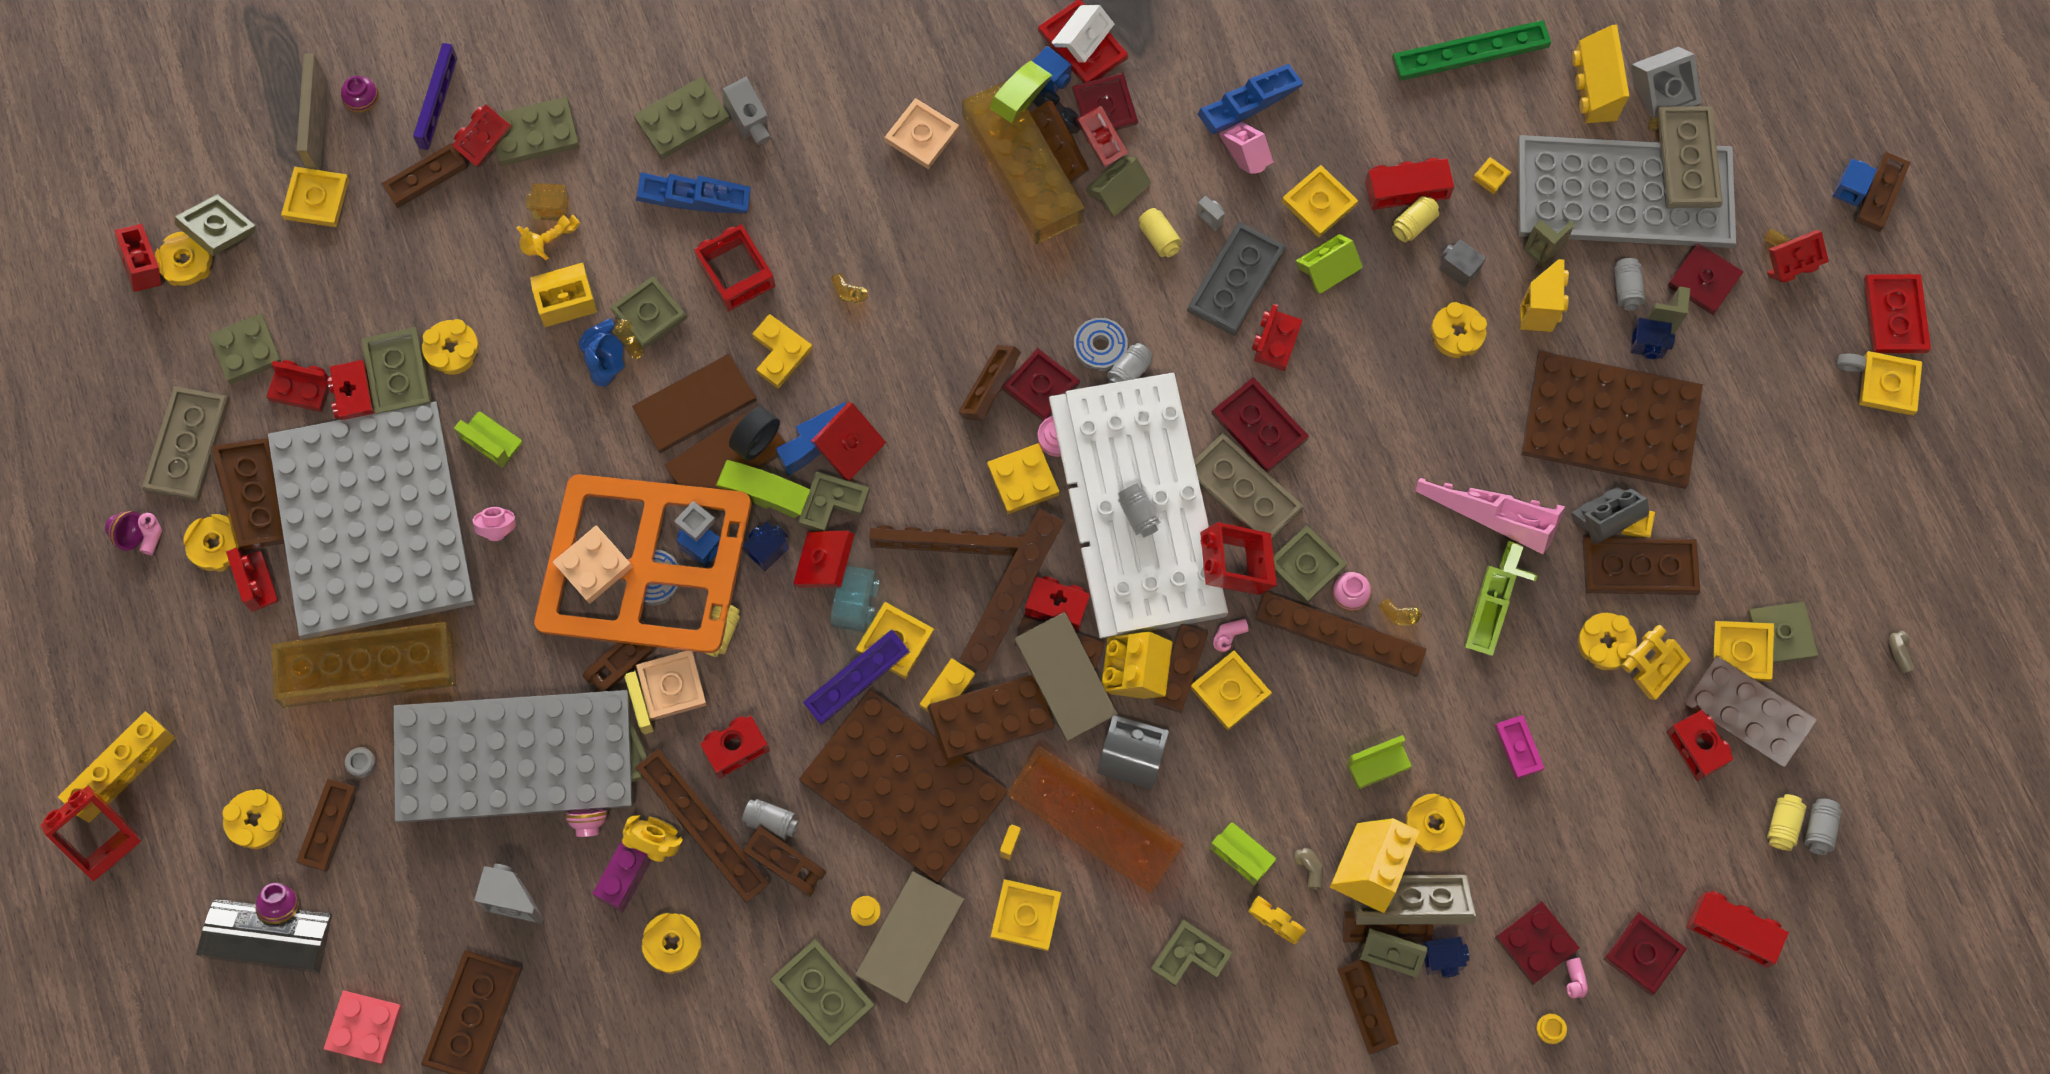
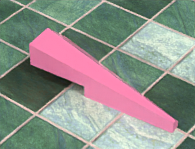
M1422 478L1418 480L1416 492L1541 554H1544L1550 547L1565 510V506L1557 505L1555 509L1540 507V501L1531 500L1529 504L1514 499L1510 495L1470 488L1468 492L1452 490V484L1444 483L1442 487L1426 482Z

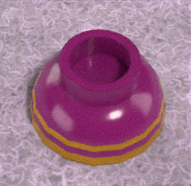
M351 76L343 84L340 96L343 105L348 110L364 112L375 106L379 99V90L371 79L365 76Z
M125 511L113 515L107 520L105 531L115 547L123 551H129L141 543L144 538L138 525V519L141 514Z
M271 883L266 885L257 896L255 911L257 917L263 922L279 924L295 915L298 910L299 900L296 893L290 887L279 883Z

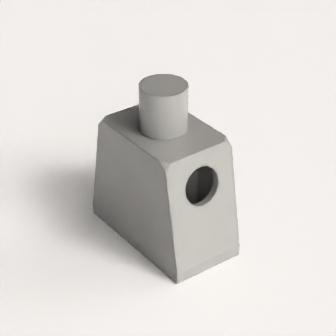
M747 76L723 88L724 107L743 138L752 136L757 145L766 143L771 138L766 129L768 127V115Z

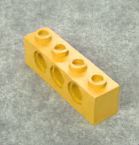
M145 711L58 798L66 804L72 793L89 785L109 805L176 738ZM91 802L77 816L90 823L101 811Z

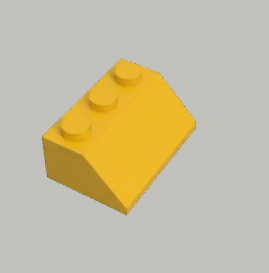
M1611 25L1579 40L1575 51H1572V65L1577 69L1575 85L1576 89L1580 90L1581 93L1579 109L1580 113L1584 114L1585 123L1617 121L1629 98L1617 25Z
M1393 818L1357 823L1330 888L1385 913L1396 893L1420 831Z

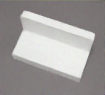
M1081 5L1052 41V44L1055 47H1067L1078 62H1086L1114 26V23L1100 5Z

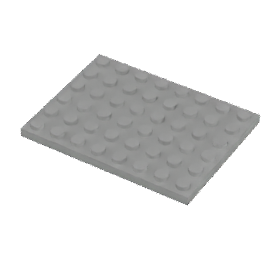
M437 402L268 434L297 627L301 640L475 605Z

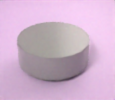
M1858 354L1838 355L1837 367L1840 370L1847 372H1861L1865 370L1866 358Z
M357 747L347 754L345 767L353 776L364 778L375 770L376 758L367 748Z

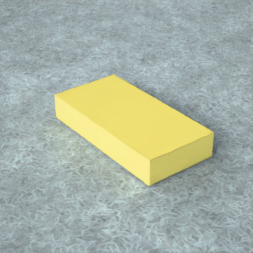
M635 671L627 673L625 680L639 728L644 735L654 732L639 678Z

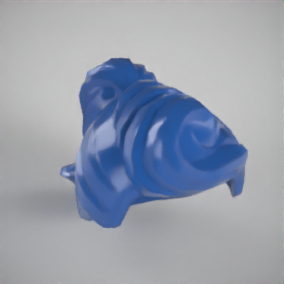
M607 319L585 330L579 340V347L584 353V360L590 372V378L597 386H608L615 379V375L625 366L623 362V344L615 335L611 334L615 325L612 319Z

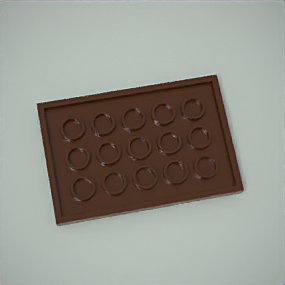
M1540 351L1537 357L1521 455L1686 489L1689 485L1703 384Z
M871 689L799 778L802 784L936 884L940 883L1008 794L1006 788L965 758L959 757L946 761L938 738Z

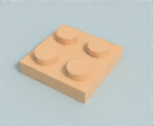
M915 98L887 133L885 142L929 170L957 134L959 125Z
M597 525L553 561L555 566L589 604L633 568L631 563Z
M684 651L636 665L651 721L707 706L693 651Z

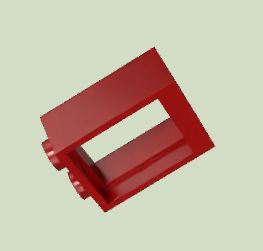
M742 224L737 227L727 228L720 236L712 240H704L694 249L698 264L728 312L776 287L774 275ZM742 244L758 272L724 289L708 261Z
M1220 522L1200 532L1206 585L1255 595H1261L1277 586L1271 533ZM1223 543L1245 548L1248 576L1226 572Z
M89 785L72 793L68 798V802L60 809H55L48 813L40 825L45 836L93 882L141 842L136 832ZM92 802L120 830L90 856L85 858L58 830Z

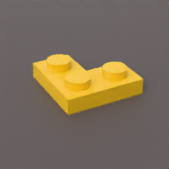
M771 314L752 333L755 340L772 351L756 369L757 374L777 389L782 386L813 349L811 343Z
M951 658L921 701L920 707L928 712L927 707L929 704L963 695L975 678V673Z

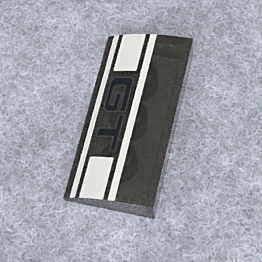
M214 899L201 933L196 955L205 959L320 973L332 914L298 909L289 920L279 924H269L257 917L255 904Z

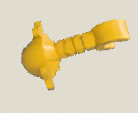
M563 215L554 228L549 229V231L541 234V236L531 231L529 232L528 227L525 229L521 226L516 227L522 235L519 240L521 252L528 256L537 255L545 260L549 259L544 253V244L553 241L563 233L569 234L576 230L580 225L579 220L574 215H571L569 219Z

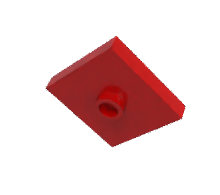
M848 402L811 440L814 446L846 481H850L886 444V441L851 402Z
M850 531L807 532L793 585L799 588L841 587L855 534Z

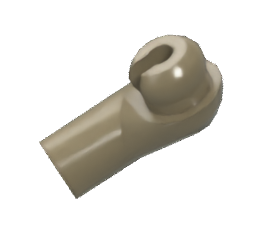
M1904 631L1892 633L1888 639L1893 657L1901 673L1909 672L1915 668L1905 645L1909 644L1910 638Z
M1298 849L1294 854V861L1296 864L1304 865L1309 871L1308 889L1321 890L1323 884L1322 861L1312 849Z

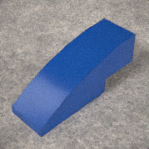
M845 402L796 426L797 438L776 448L777 457L788 476L802 469L821 454L811 440L846 405Z

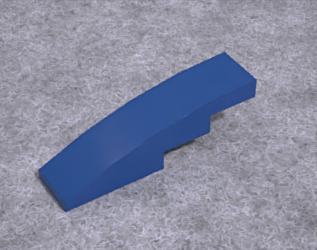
M1286 64L1248 79L1245 86L1225 93L1220 101L1200 108L1197 115L1210 133L1215 134L1280 101L1302 87L1304 83L1290 64Z
M641 172L635 201L697 211L747 213L751 187L699 175L696 179L669 174L668 178Z

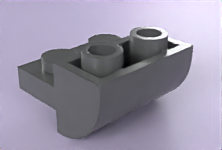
M1617 487L1607 491L1599 498L1583 504L1580 508L1571 512L1573 521L1589 532L1591 541L1600 543L1646 518L1649 515V504L1646 497L1632 488L1623 491Z
M1113 715L1097 774L1153 789L1169 731Z

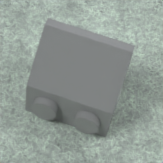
M1676 47L1631 64L1635 89L1652 120H1658L1657 110L1659 107H1685L1702 103L1694 53Z
M494 864L493 868L484 866L474 901L485 912L543 924L544 918L523 882L517 877L516 873L511 872V867L501 864Z

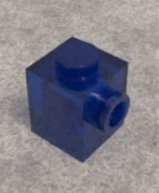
M1639 318L1633 328L1630 353L1643 355L1651 360L1663 359L1667 351L1672 350L1674 346L1675 334H1671L1672 323Z
M768 522L762 526H756L749 533V539L743 544L745 554L763 571H766L789 549L786 540L788 538L787 534L778 525L773 527Z
M1461 937L1426 941L1423 946L1427 947L1424 959L1427 975L1441 974L1442 978L1459 976V971H1462L1467 966L1466 962L1470 960L1468 946L1462 943Z

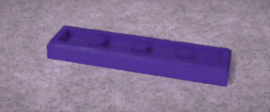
M442 43L413 137L419 149L428 150L430 148L457 61L452 44Z
M891 629L803 703L819 724L823 725L911 652Z

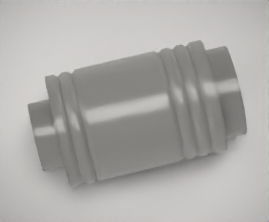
M1635 258L1621 259L1614 268L1618 306L1628 311L1637 310L1640 308V305L1645 303L1642 265Z
M1141 343L1131 345L1107 373L1109 384L1139 379L1152 363V352Z
M1138 483L1118 493V502L1122 506L1121 508L1135 535L1142 534L1143 538L1157 532L1158 528L1156 525L1160 524L1161 521L1157 517L1158 515L1144 488H1140Z
M759 799L748 802L742 817V822H745L747 827L757 830L760 826L783 841L788 836H794L799 821L795 820V813Z
M1817 799L1816 803L1812 805L1804 842L1812 853L1826 855L1835 849L1842 814L1840 804L1836 801Z

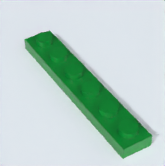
M1541 20L1393 53L1392 61L1399 81L1550 48L1552 42L1545 22Z

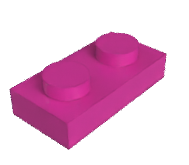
M1523 715L1497 723L1494 726L1515 779L1532 775L1545 769Z

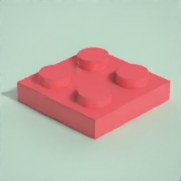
M343 990L324 1050L384 1065L403 1006Z

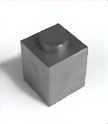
M1460 239L1454 247L1449 245L1440 256L1443 259L1440 270L1466 288L1480 272L1486 258Z

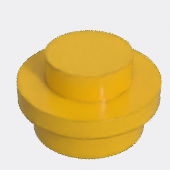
M862 896L856 899L851 907L853 920L861 926L874 924L881 914L879 903L870 896Z
M1546 1014L1537 1022L1536 1031L1543 1042L1557 1044L1565 1038L1567 1026L1560 1016Z

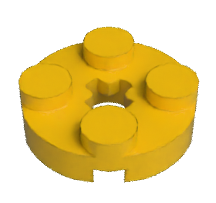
M176 232L167 236L163 240L164 244L160 249L157 248L155 252L160 274L170 285H191L207 278L210 274L212 255L184 232ZM182 254H186L187 257H190L186 263L181 264V262H177V260L181 259Z
M1452 302L1447 307L1442 308L1432 322L1431 334L1434 344L1441 353L1452 358H1461V356L1466 355L1471 356L1484 343L1487 334V321L1474 308L1458 302ZM1461 326L1466 334L1461 333L1459 336H1456L1454 334L1455 329L1452 327Z
M460 319L446 320L435 324L431 329L424 332L422 351L431 368L442 371L444 374L455 375L466 371L472 366L476 354L479 353V342L472 328L466 325L464 321ZM447 343L458 344L454 347V352L450 353L448 349L444 350Z
M212 514V517L204 519L201 517L195 520L185 532L184 545L186 555L200 569L223 572L230 566L226 551L236 548L229 518L221 514ZM220 537L218 540L220 542L219 545L209 549L210 545L207 541Z
M1600 613L1592 616L1585 622L1578 635V648L1582 657L1586 661L1588 659L1591 663L1595 664L1594 667L1601 670H1615L1622 667V664L1627 660V654L1632 649H1636L1637 646L1636 634L1629 620L1623 615L1613 613ZM1605 635L1614 640L1611 648H1607L1605 643L1600 642V639H1603Z
M261 789L249 790L237 795L224 807L222 813L224 817L223 827L228 838L243 848L256 850L269 846L278 838L282 822L284 823L285 813L280 802ZM252 813L261 815L257 820L258 825L255 827L252 824H247L249 815Z
M1427 794L1418 798L1412 804L1405 817L1406 825L1420 831L1415 845L1424 853H1442L1450 850L1459 842L1465 827V817L1460 806L1454 800L1440 796V794ZM1433 816L1435 820L1441 819L1440 830L1436 831L1428 826L1430 822L1429 817Z
M634 815L627 819L622 843L626 847L647 853L650 859L657 862H662L665 857L674 856L678 853L683 839L682 836L680 838L676 836L678 830L671 824L650 816L648 821L639 820L641 815Z
M1257 896L1248 912L1264 926L1267 925L1273 929L1274 933L1294 945L1297 944L1307 930L1293 920L1290 923L1289 921L1292 917L1278 907L1275 910H1271L1272 905L1260 896Z
M676 913L661 914L649 922L643 933L642 952L644 957L652 967L667 974L682 972L691 967L698 959L702 950L701 933L696 924L686 915ZM668 936L671 938L679 937L677 949L673 950L670 948L666 950L664 948L667 945L665 939Z

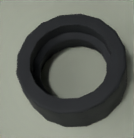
M763 406L752 409L734 429L729 440V447L745 460H753L771 443L779 429L780 420Z

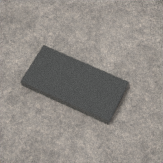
M1238 222L1187 307V312L1235 336L1284 253L1286 246Z

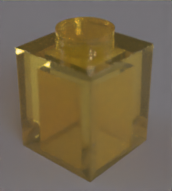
M532 183L531 193H527L526 207L530 209L534 220L558 221L563 215L567 217L569 196L565 185Z

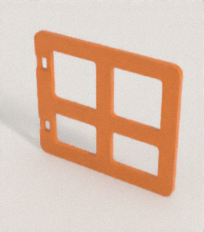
M582 474L572 476L566 486L534 620L535 627L539 632L549 635L701 653L717 652L721 648L724 638L726 619L731 605L744 543V534L752 506L750 497L741 491ZM590 496L644 502L633 556L627 559L633 568L619 579L626 581V587L619 617L614 621L559 614L566 577L555 566L553 561L575 543L584 502ZM694 501L703 509L725 511L716 560L712 568L654 562L662 520L667 506L688 507ZM731 524H739L737 538L728 537ZM650 584H661L708 590L701 627L698 630L641 624L640 618L648 586ZM713 606H722L719 620H710Z

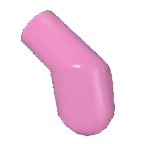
M144 513L138 519V525L144 537L139 551L153 556L162 529L153 514Z
M1246 619L1220 625L1213 638L1214 648L1220 652L1228 651L1231 648L1235 635L1249 631Z
M1581 959L1567 960L1565 962L1571 979V983L1566 988L1567 994L1573 999H1582L1588 993V985Z

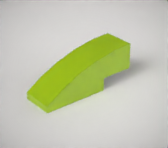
M1030 60L995 94L990 109L1010 123H1013L1017 116L1027 109L1049 82L1052 74Z
M726 460L716 484L717 487L724 490L745 492L750 497L752 503L765 509L770 507L794 519L801 515L810 489L797 483L730 460Z
M1487 566L1465 648L1493 656L1517 575Z

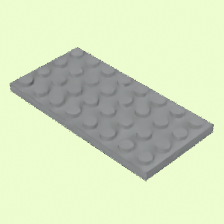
M1519 135L1517 140L1518 237H1529L1533 227L1540 220H1543L1556 233H1559L1572 220L1576 225L1568 239L1685 246L1701 244L1704 247L1734 248L1736 245L1732 146H1717L1723 200L1720 208H1667L1661 147L1658 142Z
M628 690L394 705L395 822L397 823L633 807Z

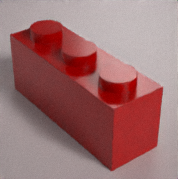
M1434 157L1417 163L1406 161L1390 167L1379 165L1368 170L1365 180L1371 210L1411 205L1421 196L1430 197L1435 201L1450 199L1454 190L1448 158L1439 159Z
M1715 891L1705 892L1699 896L1686 926L1687 929L1765 968L1776 964L1789 934L1788 931L1781 928L1782 925L1777 921L1769 918L1764 920L1754 915L1755 912L1744 905L1736 906L1728 902L1727 897Z

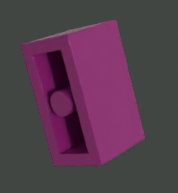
M621 841L592 893L598 901L623 913L649 867L651 859L646 853L638 849L628 848Z

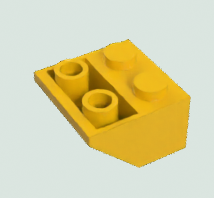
M1557 260L1531 282L1520 304V330L1553 332L1556 324L1561 322L1562 313L1566 312L1568 308V295H1564V287L1568 284L1569 272L1564 270V260Z
M583 263L530 277L532 291L544 327L598 312Z
M1152 632L1108 637L1101 682L1106 693L1141 699L1165 697L1172 641Z

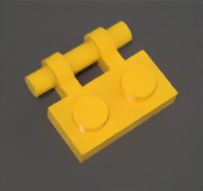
M1657 625L1652 631H1648L1642 638L1643 642L1627 654V660L1622 664V668L1628 673H1631L1635 667L1640 670L1633 680L1645 695L1652 700H1656L1691 660L1675 639H1667L1665 643L1661 640L1666 633V630L1661 625ZM1653 649L1655 654L1648 661L1645 656Z

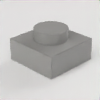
M1204 196L1198 202L1196 215L1216 231L1223 225L1225 212L1218 202L1211 201L1207 196Z
M694 501L674 521L678 528L696 542L716 522L712 515Z

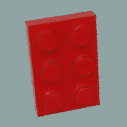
M1076 0L1039 25L1038 32L1057 54L1071 64V70L1082 83L1101 78L1126 61L1128 53L1110 32H1108L1086 62H1078L1067 47H1055L1052 44V41L1081 5H1085L1082 0Z
M1867 274L1864 278L1873 352L1880 354L1928 353L1931 350L1921 274Z

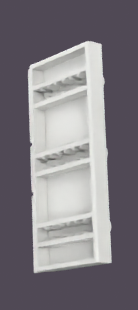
M1175 373L1066 391L1065 394L1050 396L1049 401L1067 485L1077 483V488H1070L1068 490L1080 544L1087 542L1090 544L1088 547L1081 548L1099 637L1106 638L1181 626V624L1187 625L1226 617L1228 609L1223 588L1205 584L1200 532L1207 529L1209 524ZM1138 483L1140 488H1144L1158 515L1157 517L1161 521L1160 524L1156 525L1158 531L1143 538L1142 534L1135 535L1121 508L1122 506L1118 502V493Z

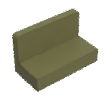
M1124 155L1111 164L1085 190L1090 197L1102 200L1112 216H1116L1151 184V181L1137 158Z
M1540 220L1533 227L1523 250L1544 267L1565 246L1576 224L1571 220L1559 233H1556L1543 220Z
M1679 287L1668 305L1655 303L1642 324V330L1674 335L1688 314L1690 288Z
M1369 929L1366 941L1362 943L1360 959L1418 978L1427 953V947Z

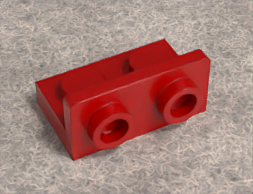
M487 104L483 107H478L471 116L472 121L466 128L462 127L454 136L456 141L451 145L476 167H480L513 127Z
M1815 230L1770 248L1769 253L1773 270L1767 273L1769 278L1779 280V282H1789L1796 278L1795 275L1803 272H1814L1819 269L1820 265L1829 262L1822 231Z
M1273 304L1270 312H1264L1260 324L1261 327H1264L1262 336L1256 335L1252 350L1256 351L1255 362L1285 371L1303 320L1278 312V305Z
M283 360L282 362L272 361L271 367L274 370V375L266 396L267 399L276 403L323 412L329 393L327 377L329 376L325 370L317 366L301 367L289 360Z
M237 547L226 551L244 605L251 612L277 603L278 597L263 553L257 551L249 555H243Z

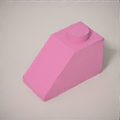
M1243 122L1219 133L1220 138L1239 168L1250 174L1260 173L1265 170L1266 166L1274 163L1264 133Z

